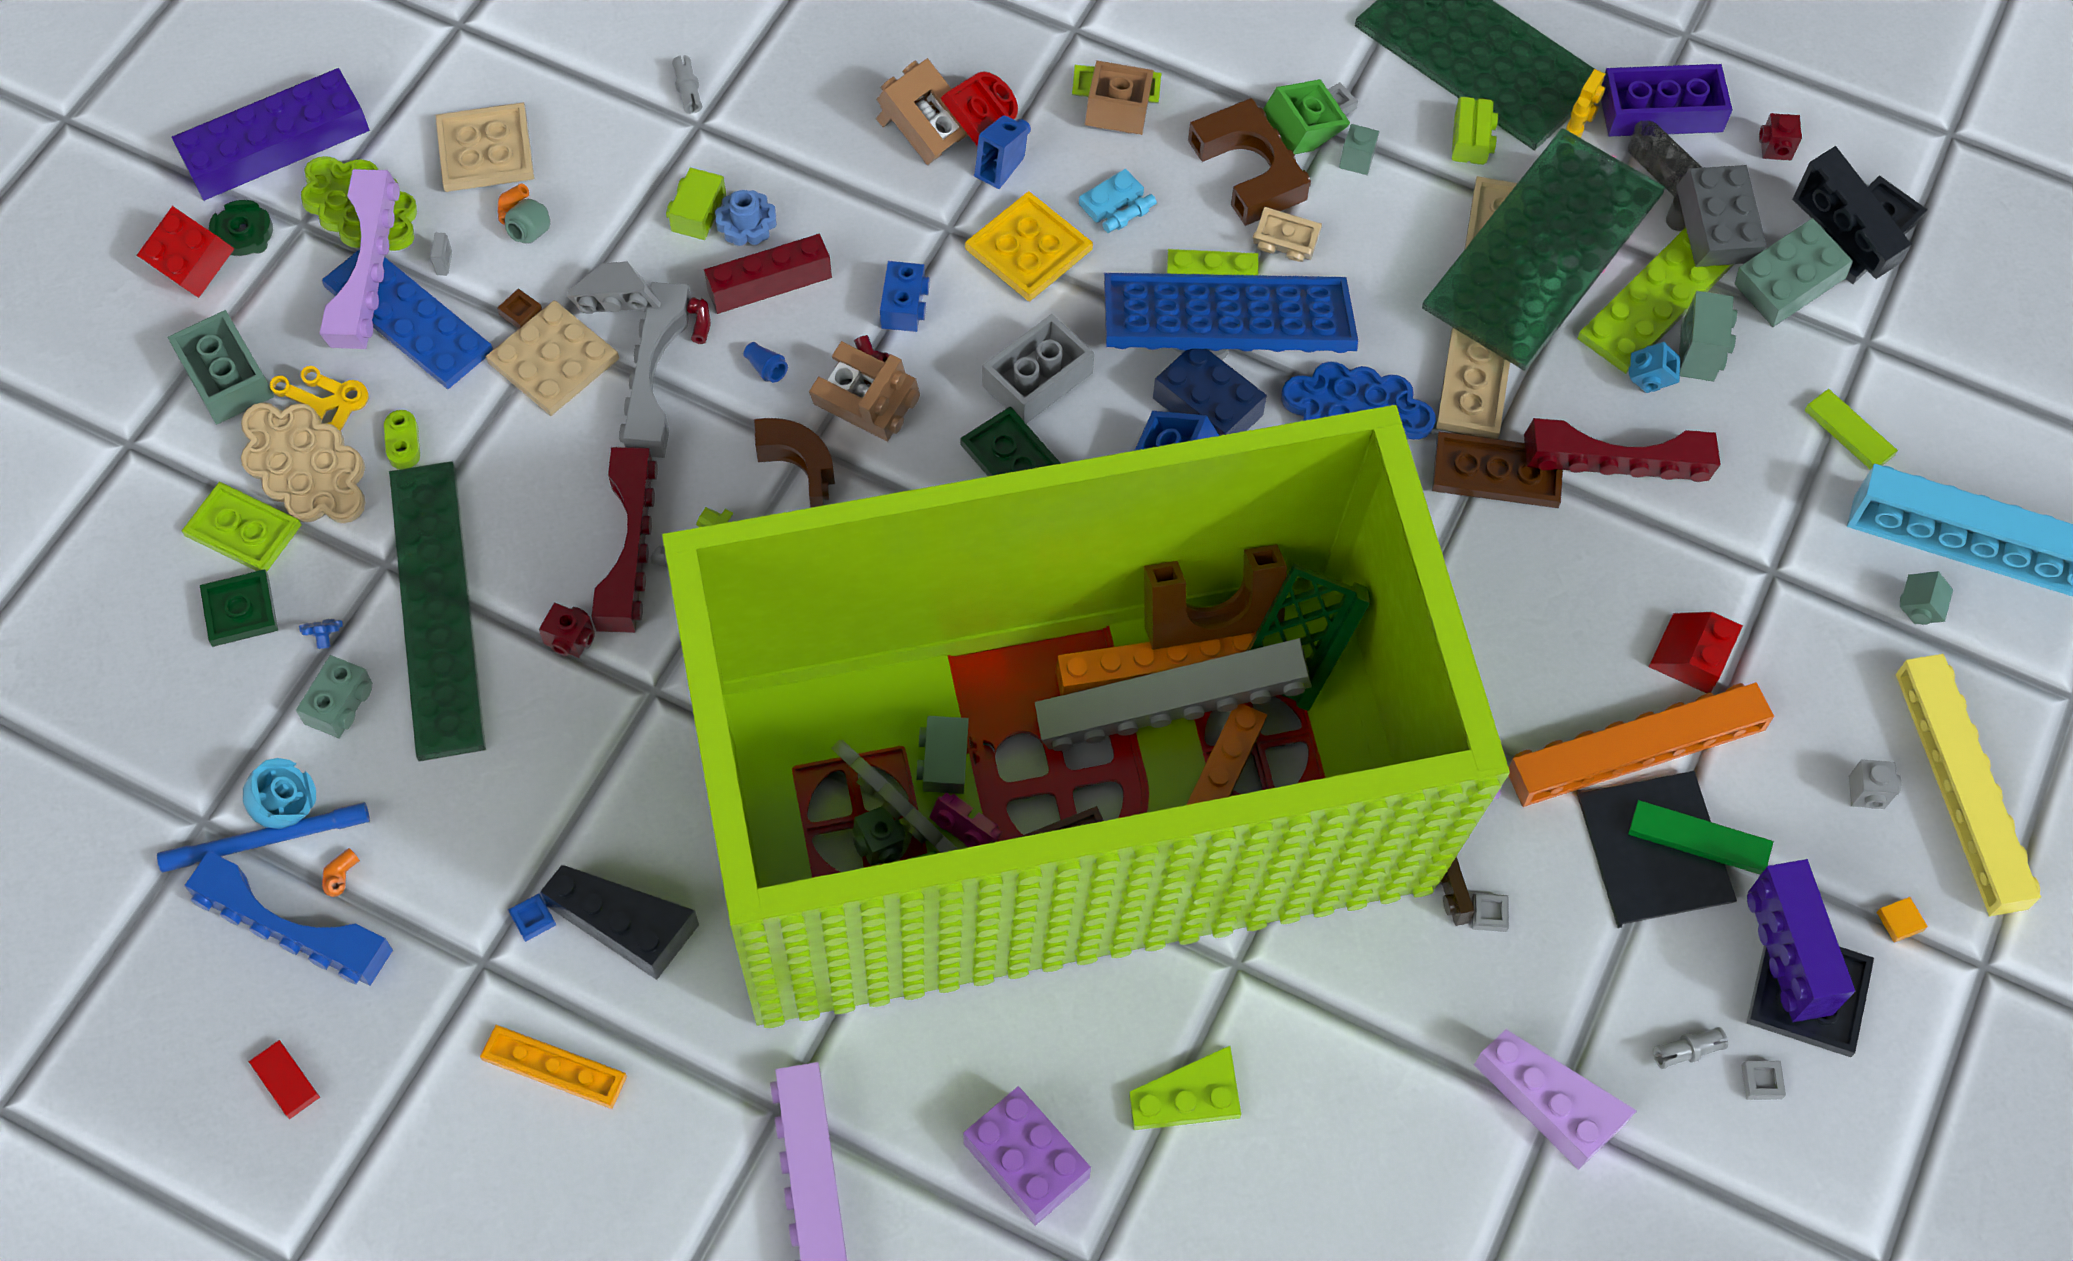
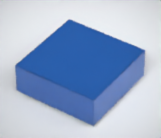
M540 893L508 909L525 942L556 926Z

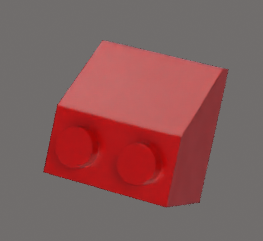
M1714 612L1673 613L1648 667L1706 694L1711 693L1724 670L1743 625Z

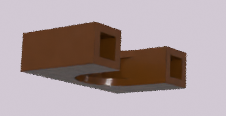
M1252 98L1190 122L1188 142L1202 162L1237 149L1253 151L1261 155L1268 162L1270 168L1265 173L1233 186L1231 206L1245 226L1259 221L1264 207L1283 211L1307 201L1309 187L1311 186L1308 173L1297 164L1292 150L1286 148L1281 141L1278 130L1272 128L1264 110L1258 107Z
M1278 545L1245 549L1243 581L1240 588L1230 599L1212 607H1195L1186 603V580L1178 561L1144 566L1145 630L1152 649L1168 648L1257 632L1286 579L1287 565ZM1285 607L1281 608L1277 614L1280 622L1284 621Z

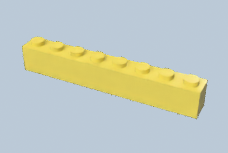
M1944 654L1908 659L1895 675L1988 915L1991 917L2028 910L2041 898L2040 885L2038 880L2032 876L2027 863V852L2018 841L2014 820L2006 811L2002 801V790L1994 781L1990 771V760L1982 751L1978 741V730L1971 723L1966 711V700L1959 693L1956 686L1954 670L1951 665H1948Z

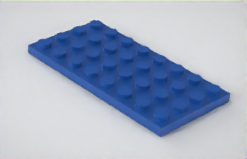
M1104 273L1106 347L1117 349L1137 347L1150 350L1159 348L1190 350L1194 348L1212 351L1239 349L1241 351L1271 350L1274 352L1301 350L1308 353L1315 351L1345 353L1347 351H1357L1358 335L1347 277Z

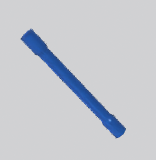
M363 802L302 819L297 824L283 829L264 828L194 846L187 845L158 852L157 861L160 871L162 873L201 862L208 851L222 857L332 829H343L370 822L369 811L366 803Z

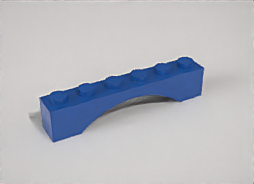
M210 851L206 853L184 885L193 896L191 901L198 907L206 911L213 907L221 911L220 916L228 922L237 926L240 922L251 926L249 930L256 936L264 940H268L271 936L279 940V945L286 951L294 955L301 951L309 955L308 960L316 966L325 970L331 966L339 970L338 975L355 985L358 981H361L371 986L393 952L386 938L356 923L340 927L317 928L298 925L278 917L264 908L255 898L247 877L238 865Z

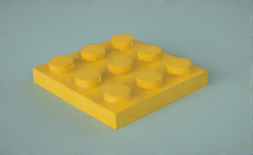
M1028 191L965 242V250L1030 302L1093 250V242Z

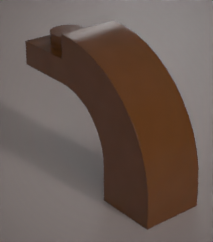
M780 418L754 419L755 447L758 462L785 461L800 467L808 477L810 508L823 506V500H829V485L835 484L832 458L822 439L806 426L791 420Z

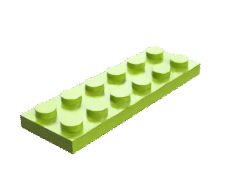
M1685 227L1579 332L1577 339L1627 374L1631 366V353L1644 349L1647 346L1655 345L1687 313L1695 292H1708L1734 264L1695 267Z

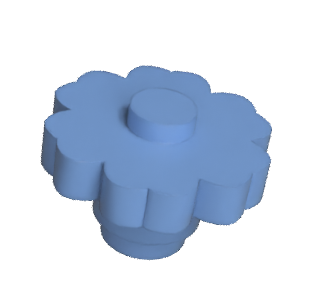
M754 190L733 192L731 195L724 197L722 200L723 206L715 210L717 230L724 233L727 242L734 243L737 246H742L747 241L752 245H758L770 237L769 230L777 225L775 206L768 203L765 194Z

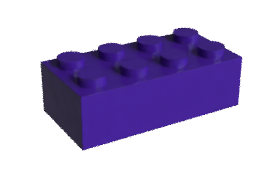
M1722 64L1606 68L1601 85L1605 87L1601 104L1608 137L1724 132L1733 110Z
M1804 859L1769 865L1749 889L1747 904L1750 911L1755 913L1757 918L1759 939L1767 947L1770 956V971L1773 977L1778 979L1782 991L1781 1002L1783 1008L1789 1012L1792 1022L1831 1016L1854 994L1855 988L1809 861Z

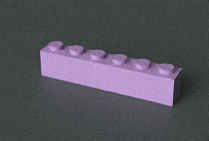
M815 1062L775 1069L777 1081L770 1082L773 1104L780 1103L781 1116L775 1117L778 1139H785L786 1151L779 1152L782 1174L789 1173L791 1187L784 1188L787 1210L794 1209L796 1223L789 1224L792 1247L799 1246L801 1260L796 1261H847L819 1063Z

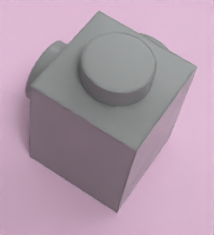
M1860 760L1849 775L1851 807L1885 809L1901 791V777L1896 774L1895 762Z

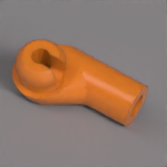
M520 183L500 195L498 199V220L503 225H505L506 213L521 200L529 196V189L525 184Z
M350 848L323 869L322 889L328 896L337 897L343 893L346 884V872L360 861Z

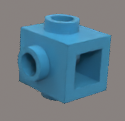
M1665 342L1632 352L1629 377L1634 384H1637L1646 393L1655 392L1677 384L1680 381V356Z

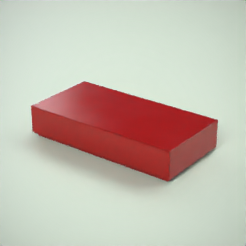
M280 1040L248 1061L289 1120L320 1098Z

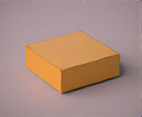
M1911 897L1882 907L1876 912L1894 943L1923 932L1928 927Z

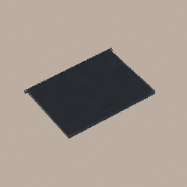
M1695 771L1587 792L1576 791L1617 928H1622V924L1737 902L1725 864L1628 835L1638 800L1711 822Z

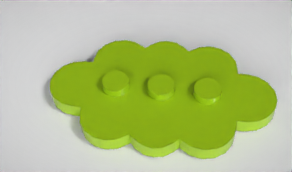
M328 156L312 159L304 168L308 184L301 191L303 207L311 214L318 215L320 225L324 229L339 232L340 239L344 244L360 248V221L355 207L347 196L352 170H378L377 166L370 161L362 159L352 160L345 164L336 158ZM401 191L399 199L394 204L395 220L388 235L390 251L407 248L413 243L415 238L411 222L417 215L416 200L410 194Z

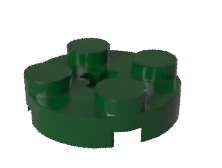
M236 200L225 204V210L221 211L218 215L216 212L213 214L209 222V231L234 248L230 255L259 254L267 249V242L273 233V223L269 213L260 208L258 203L251 200ZM241 224L246 225L245 230L234 231L235 229H239Z

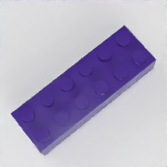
M336 68L174 135L171 138L203 201L364 134L370 131L355 95L340 69Z

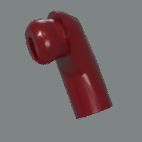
M692 297L689 300L687 311L690 314H697L691 340L697 344H704L707 341L711 326L708 303L703 298L699 300Z

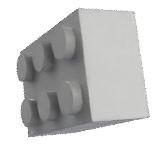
M1051 314L982 365V386L1006 409L1011 406L1027 424L1093 373L1094 352Z

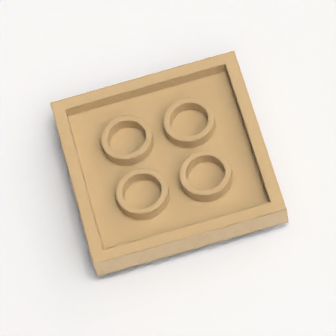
M524 102L436 115L442 182L445 192L535 179Z
M554 300L486 355V359L494 369L552 416L619 360V355L614 348Z

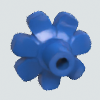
M325 619L322 623H303L299 625V629L302 635L315 636L317 649L331 647L329 634L340 631L339 628L343 627V622L341 620Z

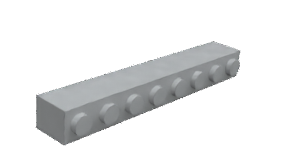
M1299 638L1035 702L1041 740L1048 749L1064 751L1072 748L1073 744L1084 741L1086 743H1098L1105 740V736L1113 734L1131 735L1138 732L1139 728L1147 726L1154 728L1165 727L1171 724L1172 720L1176 719L1194 720L1203 717L1204 713L1214 710L1219 712L1232 711L1239 704L1248 702L1262 704L1270 701L1271 697L1281 694L1286 696L1299 695L1306 688H1311L1312 684L1304 649Z

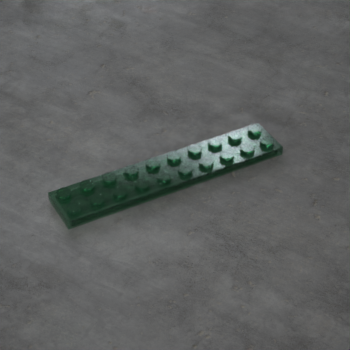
M453 461L389 471L416 757L420 762L486 750L455 465Z

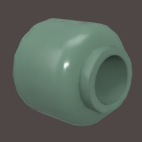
M523 199L505 215V229L508 235L517 242L533 243L548 231L550 227V217L547 208L533 199Z

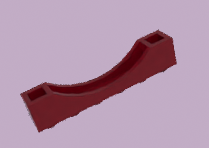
M1533 418L1524 433L1527 467L1539 468L1541 470L1559 469L1570 470L1574 473L1585 471L1598 472L1603 475L1624 474L1637 478L1650 476L1661 477L1665 480L1688 479L1694 482L1709 481L1721 465L1716 432L1685 430L1677 437L1661 444L1647 447H1626L1594 439L1575 429L1564 420Z
M611 447L608 477L612 491L621 501L627 513V535L624 548L617 563L594 589L591 617L596 632L635 633L636 621L642 620L643 604L642 601H639V593L644 592L646 587L645 572H642L643 563H648L649 546L645 544L646 535H651L652 518L648 516L649 507H654L655 491L654 488H651V482L656 480L658 475L657 461H652L649 448Z

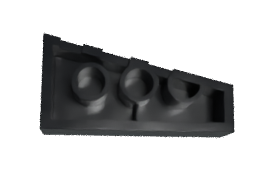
M1837 146L1809 162L1792 200L1875 279L1901 264L1912 245Z
M565 865L559 867L540 891L548 908L656 980L699 926L696 912L693 909Z

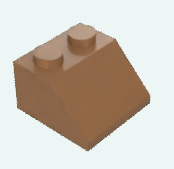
M1096 60L1088 97L1085 125L1142 135L1154 70Z

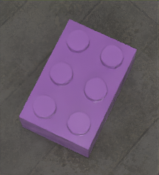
M1019 1086L963 1132L965 1147L1034 1226L1090 1179L1091 1166Z

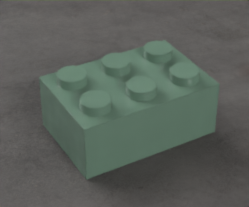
M1811 218L1741 265L1734 284L1774 327L1846 279L1852 260L1823 228Z
M226 310L167 337L216 425L245 412L254 404L274 398L262 371Z

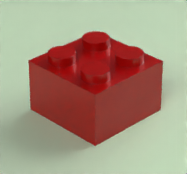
M172 206L136 256L199 298L234 248Z

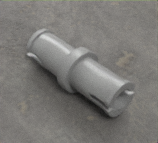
M677 56L672 61L677 77L675 82L676 89L681 93L684 111L691 114L690 105H692L693 113H697L702 109V103L697 90L699 88L698 78L693 74L689 56H683L685 64L682 63L681 56Z
M1720 1027L1697 1035L1688 1033L1682 1035L1678 1041L1654 1047L1653 1054H1661V1056L1654 1059L1661 1069L1687 1060L1689 1062H1696L1701 1059L1702 1055L1727 1049L1728 1041L1720 1042L1721 1039H1725L1727 1036Z

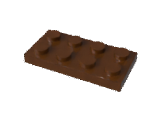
M1438 432L1432 491L1559 508L1562 494L1563 470H1541L1539 468L1527 467L1525 443Z

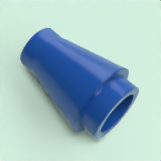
M751 342L745 347L744 357L749 360L764 381L775 383L785 376L788 364L785 362L783 355L764 348L756 342Z

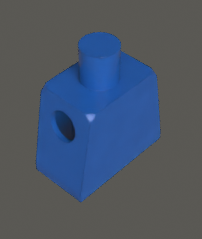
M1001 116L979 135L974 177L997 189L1003 186L1024 159L1027 136L1031 132V127L1027 121L1023 119L1016 121L1008 116Z

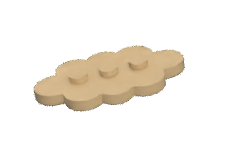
M262 402L254 404L246 410L241 420L242 431L250 442L242 451V466L249 475L262 480V489L269 498L274 501L284 502L288 513L301 522L316 521L326 514L335 522L348 523L354 521L362 514L366 503L365 496L356 484L364 475V459L357 450L344 445V437L335 426L322 423L318 413L307 404H293L281 412L272 404Z

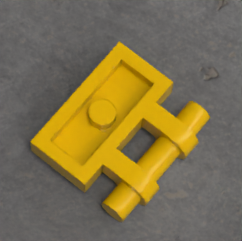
M1594 69L1583 86L1581 94L1573 106L1571 119L1565 130L1567 135L1566 142L1568 144H1576L1577 140L1582 137L1585 123L1587 121L1591 123L1599 109V106L1595 105V103H1599L1605 91V87L1601 86L1605 73Z

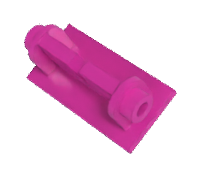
M947 792L942 797L939 796L929 817L940 828L947 830L967 847L994 843L1002 833V831L997 829L998 824L992 822L979 812L973 819L969 818L968 816L973 808L958 798L957 795H950Z

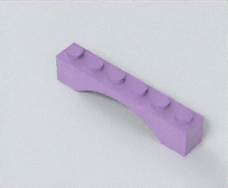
M352 170L347 196L355 207L360 221L361 247L356 266L349 280L340 292L325 305L320 335L330 348L367 349L368 338H371L373 334L372 318L374 310L378 308L379 304L377 292L379 282H382L384 278L383 261L384 256L389 252L388 235L395 220L394 204L400 195L399 185L388 170Z

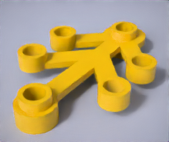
M306 366L302 369L301 378L304 384L309 387L318 386L334 395L320 398L291 385L284 376H275L270 381V388L276 396H286L301 404L309 405L318 413L321 421L326 411L338 408L332 422L326 424L335 426L340 432L351 412L362 409L369 399L368 390L363 383L356 380H348L341 384L321 375L315 366ZM314 372L317 374L316 378L311 381L307 380L306 375ZM277 383H286V387L283 390L275 389ZM349 391H357L355 398L349 399L346 397Z

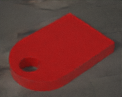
M978 72L946 92L940 98L976 146H978L979 135L1001 116L1015 119L1018 114V104L1014 93L1001 78L990 72Z

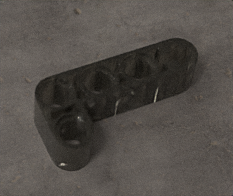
M1649 120L1640 121L1635 125L1628 145V152L1674 196L1666 216V223L1671 229L1682 231L1686 225L1676 185L1690 168L1703 167L1656 123Z

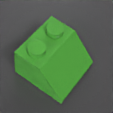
M1321 79L1276 87L1263 108L1268 122L1273 128L1278 130L1281 141L1287 149L1292 150L1294 155L1314 151L1350 124V121Z

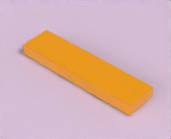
M495 1025L480 1055L482 1061L613 1109L627 1078L626 1073L499 1025Z

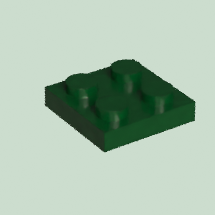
M265 569L200 585L208 640L212 647L278 631L269 575Z

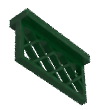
M1295 563L1289 571L1246 651L1264 647L1262 642L1264 637L1279 632L1282 641L1286 642L1287 638L1283 630L1302 624L1306 636L1300 638L1302 646L1310 644L1312 649L1310 657L1306 658L1312 687L1306 688L1303 693L1295 696L1281 694L1284 697L1295 700L1298 708L1309 711L1370 605L1367 587L1354 582L1353 586H1350ZM1299 576L1311 581L1314 589L1295 595L1292 586ZM1331 591L1344 594L1340 603L1328 607L1325 606L1322 598L1323 594ZM1317 597L1322 609L1303 615L1299 602ZM1294 604L1298 617L1280 622L1277 616L1279 610ZM1325 616L1328 623L1325 630L1311 634L1306 622Z

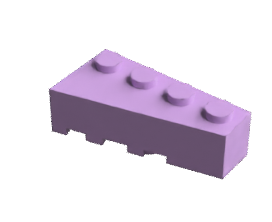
M1507 1029L1480 1053L1474 1064L1578 1170L1623 1128L1637 1112V1110Z

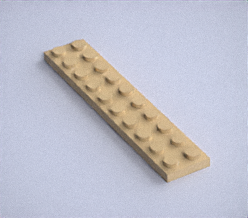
M1476 177L1436 429L1498 439L1500 435L1535 186Z

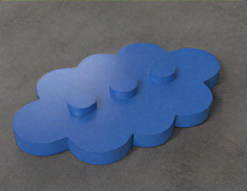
M1325 362L1315 369L1312 377L1299 375L1291 377L1285 382L1281 392V401L1284 407L1291 413L1303 416L1302 421L1397 405L1406 438L1412 440L1426 438L1431 434L1436 422V416L1432 407L1425 402L1413 399V387L1408 380L1399 375L1381 377L1374 369L1366 366L1349 370L1345 365L1338 362Z

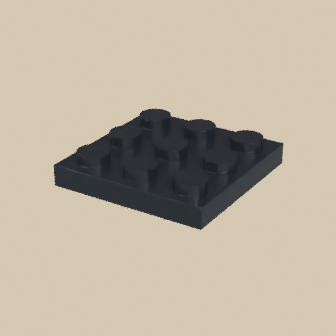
M1766 945L1763 946L1746 1023L1852 1057L1856 1052L1874 957L1840 947L1855 988L1854 994L1831 1016L1792 1022L1789 1012L1783 1008L1781 1002L1782 991L1778 979L1774 978L1770 971V956Z

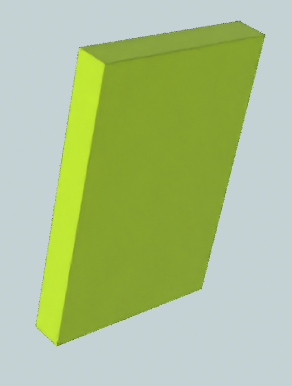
M219 481L181 531L185 537L255 571L265 569L267 572L302 524L299 519Z

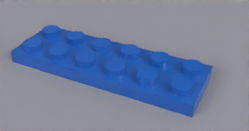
M360 249L322 279L324 287L336 296L349 280L356 266ZM384 257V278L382 282H379L377 292L379 304L373 313V328L446 389L451 388L482 362L486 355L493 351L492 344Z

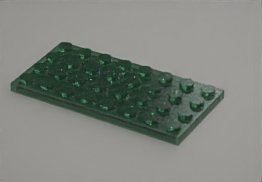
M1377 0L1358 16L1355 21L1356 28L1457 98L1469 97L1475 100H1492L1493 113H1498L1497 125L1534 151L1571 117L1573 106L1578 100L1583 86L1594 71L1592 66L1494 0Z
M1561 128L1423 301L1422 309L1523 371H1526L1664 193L1665 186L1566 129Z

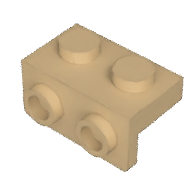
M1264 207L1257 231L1253 235V242L1258 245L1257 248L1267 253H1274L1277 250L1287 253L1286 257L1294 261L1303 262L1304 259L1311 260L1322 224Z

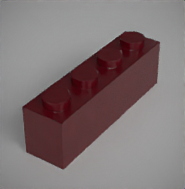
M820 233L704 269L707 291L717 314L832 278L830 255Z

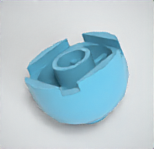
M281 758L265 760L250 773L243 787V804L247 814L256 823L268 828L283 829L297 824L309 814L310 809L316 802V787L311 776L306 771L302 773L294 767L296 765L295 762Z

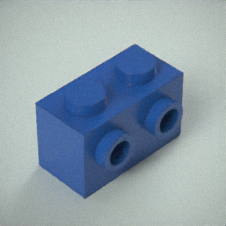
M888 261L880 306L881 329L918 331L919 320H925L926 302H922L923 295H928L930 288V277H925L924 264Z

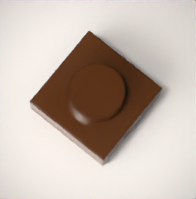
M518 288L497 307V310L501 317L519 329L538 314L542 307L540 303Z

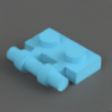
M1127 169L1122 170L1079 196V205L1096 223L1105 218L1108 219L1102 224L1107 233L1115 229L1120 230L1128 225V221L1136 216L1142 217L1147 214L1149 208L1156 205L1157 201L1152 194L1144 198L1141 197L1144 194V187ZM1126 205L1129 206L1128 208H1126V209L1123 210V211L1119 210V209L1123 208V207L1126 206Z

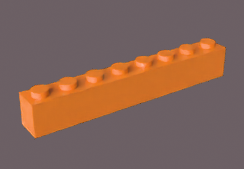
M1757 682L1746 686L1743 683H1739L1717 695H1714V693L1704 694L1697 698L1695 702L1685 705L1683 702H1678L1666 708L1665 711L1656 714L1652 711L1643 713L1631 722H1614L1608 725L1605 730L1593 733L1592 730L1582 732L1573 740L1567 742L1562 740L1553 741L1547 744L1544 749L1532 752V750L1521 751L1513 757L1509 766L1510 774L1508 776L1522 806L1525 807L1765 731L1774 718V714Z

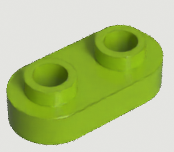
M407 410L393 411L384 421L386 455L394 468L406 470L415 466L420 459L418 424L411 412ZM400 448H406L404 451L398 452Z

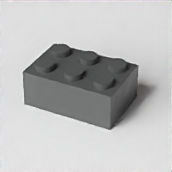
M1747 165L1690 168L1676 187L1695 267L1744 264L1761 253L1767 245Z

